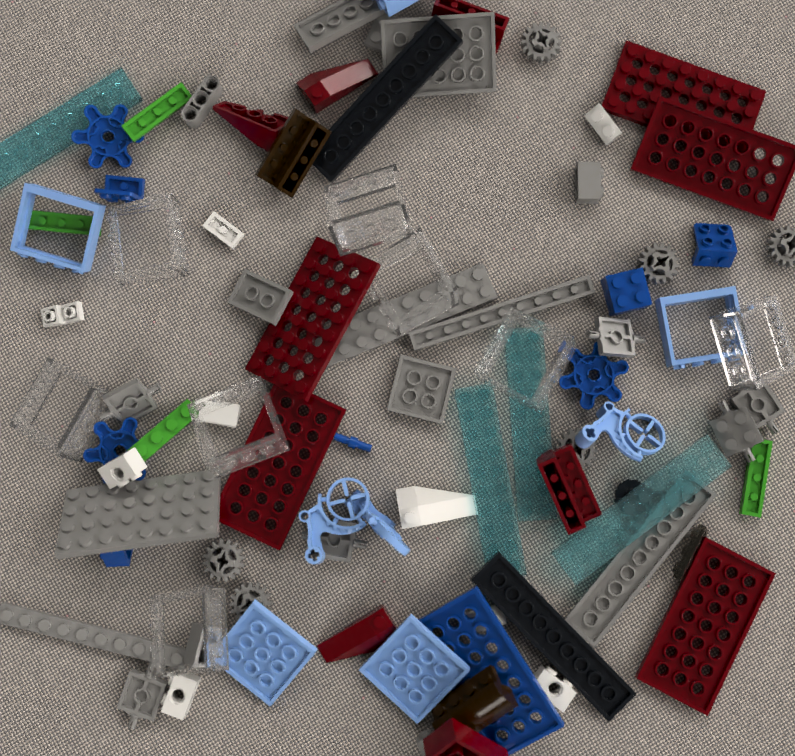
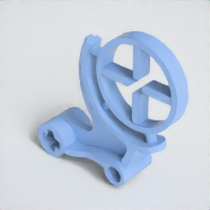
M607 401L596 412V416L599 419L591 425H585L575 436V443L578 447L586 449L604 431L609 435L611 441L621 453L632 460L641 462L643 459L642 455L655 454L664 446L666 435L664 428L654 417L643 413L631 416L629 408L623 412L616 409L612 402ZM624 416H626V418H627L628 420L625 422V424H624V426H623V433H622V428H621V426H622V420H623ZM642 419L649 423L643 431L632 420ZM652 426L656 428L660 441L648 434L646 437L641 435L636 443H634L629 434V427L638 434L642 432L644 434L648 433ZM645 438L656 449L647 450L639 446Z
M350 477L337 480L329 488L326 497H322V493L318 494L317 505L308 511L303 510L299 513L300 521L307 523L308 549L305 552V559L308 563L320 564L325 560V551L323 550L320 538L322 533L348 535L367 526L361 517L368 510L370 495L368 489L361 481ZM346 481L360 484L365 493L351 496V500L366 497L365 507L357 516L354 515L352 503H347L350 518L340 517L331 507L345 503L346 500L344 498L330 502L332 491L340 483H342L345 496H349ZM323 502L327 503L329 511L335 517L333 521L326 515ZM308 514V518L305 520L304 516ZM339 519L343 521L357 520L359 524L340 526L337 522ZM313 551L319 553L317 560L311 558V554H314Z
M356 489L351 496L361 494L362 492ZM350 496L344 504L347 506V503L351 502L354 513L358 515L365 507L366 497L351 500ZM370 501L368 510L361 518L366 520L374 532L382 539L384 538L397 551L406 556L411 550L402 541L401 535L394 529L396 524L389 517L379 512Z

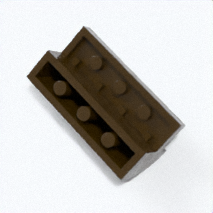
M294 108L255 175L293 198L332 132Z
M489 665L448 693L431 710L435 720L432 726L436 730L450 718H454L476 732H480L517 707L518 704L511 688L501 683L495 667Z

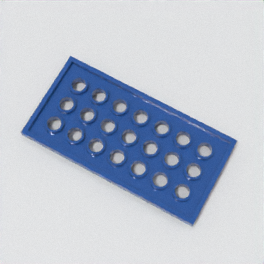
M477 585L418 619L433 634V628H440L443 631V635L437 637L445 645H451L454 653L471 667L470 671L451 691L489 665L495 667L501 683L511 688L518 706L512 712L506 713L478 732L506 748L508 756L564 727L562 718ZM473 609L476 616L473 618L468 617L465 610ZM449 619H457L459 622V626H451L449 623ZM476 627H485L487 633L484 635L479 634L476 631ZM460 636H468L470 639V643H462L460 641ZM494 643L498 650L495 652L489 651L487 644ZM473 652L478 653L481 656V660H473L470 654ZM498 661H506L509 667L506 669L500 668ZM516 678L520 684L512 686L509 683V679ZM527 695L531 701L523 703L520 700V696ZM534 712L539 713L542 718L538 721L533 720L531 714ZM520 721L524 724L525 728L517 729L514 723ZM503 730L508 734V737L501 738L497 732Z

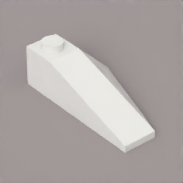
M418 486L395 489L402 529L478 514L475 495Z

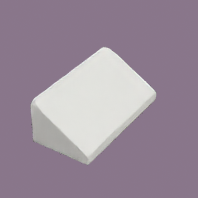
M203 398L198 421L236 428L241 413L240 405Z

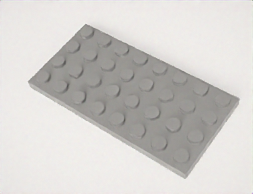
M220 469L148 478L140 481L134 480L121 488L115 486L109 489L104 484L66 490L55 557L57 559L219 537Z

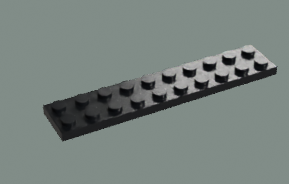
M435 14L329 129L332 133L312 165L333 183L463 44V40Z
M499 551L470 578L608 722L636 695V692Z

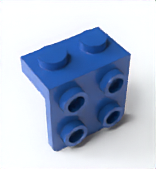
M106 175L105 189L95 188L94 193L100 195V198L106 199L108 202L118 203V200H121L127 204L136 205L137 202H143L145 179Z
M695 223L693 231L697 248L691 260L692 266L730 268L738 252L732 227L725 224Z

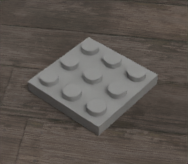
M400 355L387 411L443 424L456 368Z

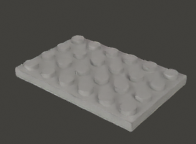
M495 12L438 16L463 40V44L412 98L497 92ZM433 16L380 20L383 70Z

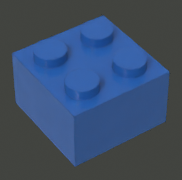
M643 267L608 275L600 280L610 317L644 309L652 305Z

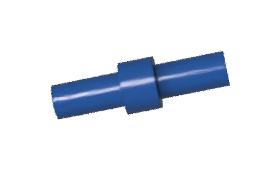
M335 434V441L347 444V447L352 449L358 448L370 452L372 445L359 441L356 437Z

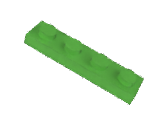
M180 82L124 123L121 128L135 143L184 107L192 95Z
M33 210L29 229L89 235L93 216Z
M188 399L185 400L128 450L135 447L143 461L146 462L199 416L198 409Z
M764 440L750 449L756 460H751L746 465L739 514L761 518L773 441Z

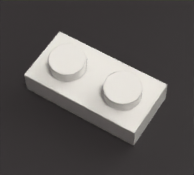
M600 103L584 115L606 145H609L622 134Z
M215 211L202 225L233 250L245 236L243 232Z

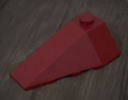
M364 59L311 73L298 81L296 85L314 112L318 114L376 77L378 73L369 59Z
M227 101L213 106V110L255 145L265 149L267 152L288 117L274 113L273 116L263 114L264 110L260 109L247 110V107Z
M384 604L318 644L317 648L326 663L375 652L397 629V626Z

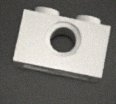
M134 447L107 462L97 470L109 489L115 486L121 488L130 482L128 479L134 481L143 475L141 471L147 468V465Z
M540 665L534 676L553 706L564 713L577 692L567 678L564 677L562 680L556 676L558 672L550 666L545 668ZM551 683H558V687L554 691L549 690V685Z
M181 669L172 674L168 681L169 691L164 693L160 703L163 705L161 712L184 720L188 715L202 677ZM181 690L184 695L183 698L178 697L175 691Z

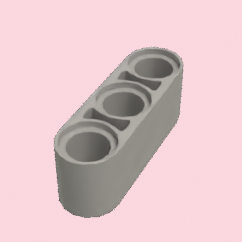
M209 75L205 77L182 109L181 116L188 127L198 128L222 96L223 88L216 76ZM212 85H217L215 89H209ZM201 100H206L204 104L199 105ZM190 115H195L193 119L188 120Z

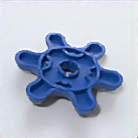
M118 104L110 115L105 116L100 114L96 106L87 105L84 108V114L89 120V127L85 130L73 131L71 139L76 144H87L91 147L92 154L88 159L89 165L97 169L103 165L106 158L113 157L121 167L127 168L131 166L132 158L127 153V146L133 143V141L121 128L128 114L127 108L122 104ZM106 132H110L114 135V140L105 142L103 135ZM144 136L137 140L135 143L142 142L144 140Z
M597 341L594 343L593 351L589 355L582 354L574 347L567 350L566 358L572 362L574 370L571 374L562 376L559 380V385L562 389L578 388L582 394L580 406L583 409H591L598 395H605L611 402H618L622 398V392L615 386L614 379L618 375L627 373L629 365L626 361L611 362L606 356L599 355ZM590 370L597 371L598 378L596 380H591L588 377Z
M133 417L126 418L119 430L110 429L103 421L97 422L93 429L100 438V444L96 448L86 449L83 453L84 460L88 463L98 461L104 465L120 456L116 453L118 445L123 446L126 449L125 452H127L129 448L139 441L135 436V430L138 427L137 420ZM145 469L141 471L143 475L135 480L140 481L145 478Z

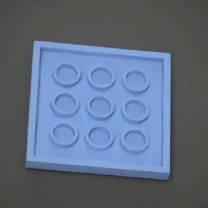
M255 599L216 647L213 662L267 705L271 706L316 653L317 648Z
M410 614L364 662L359 671L418 724L470 671L471 667L415 616Z

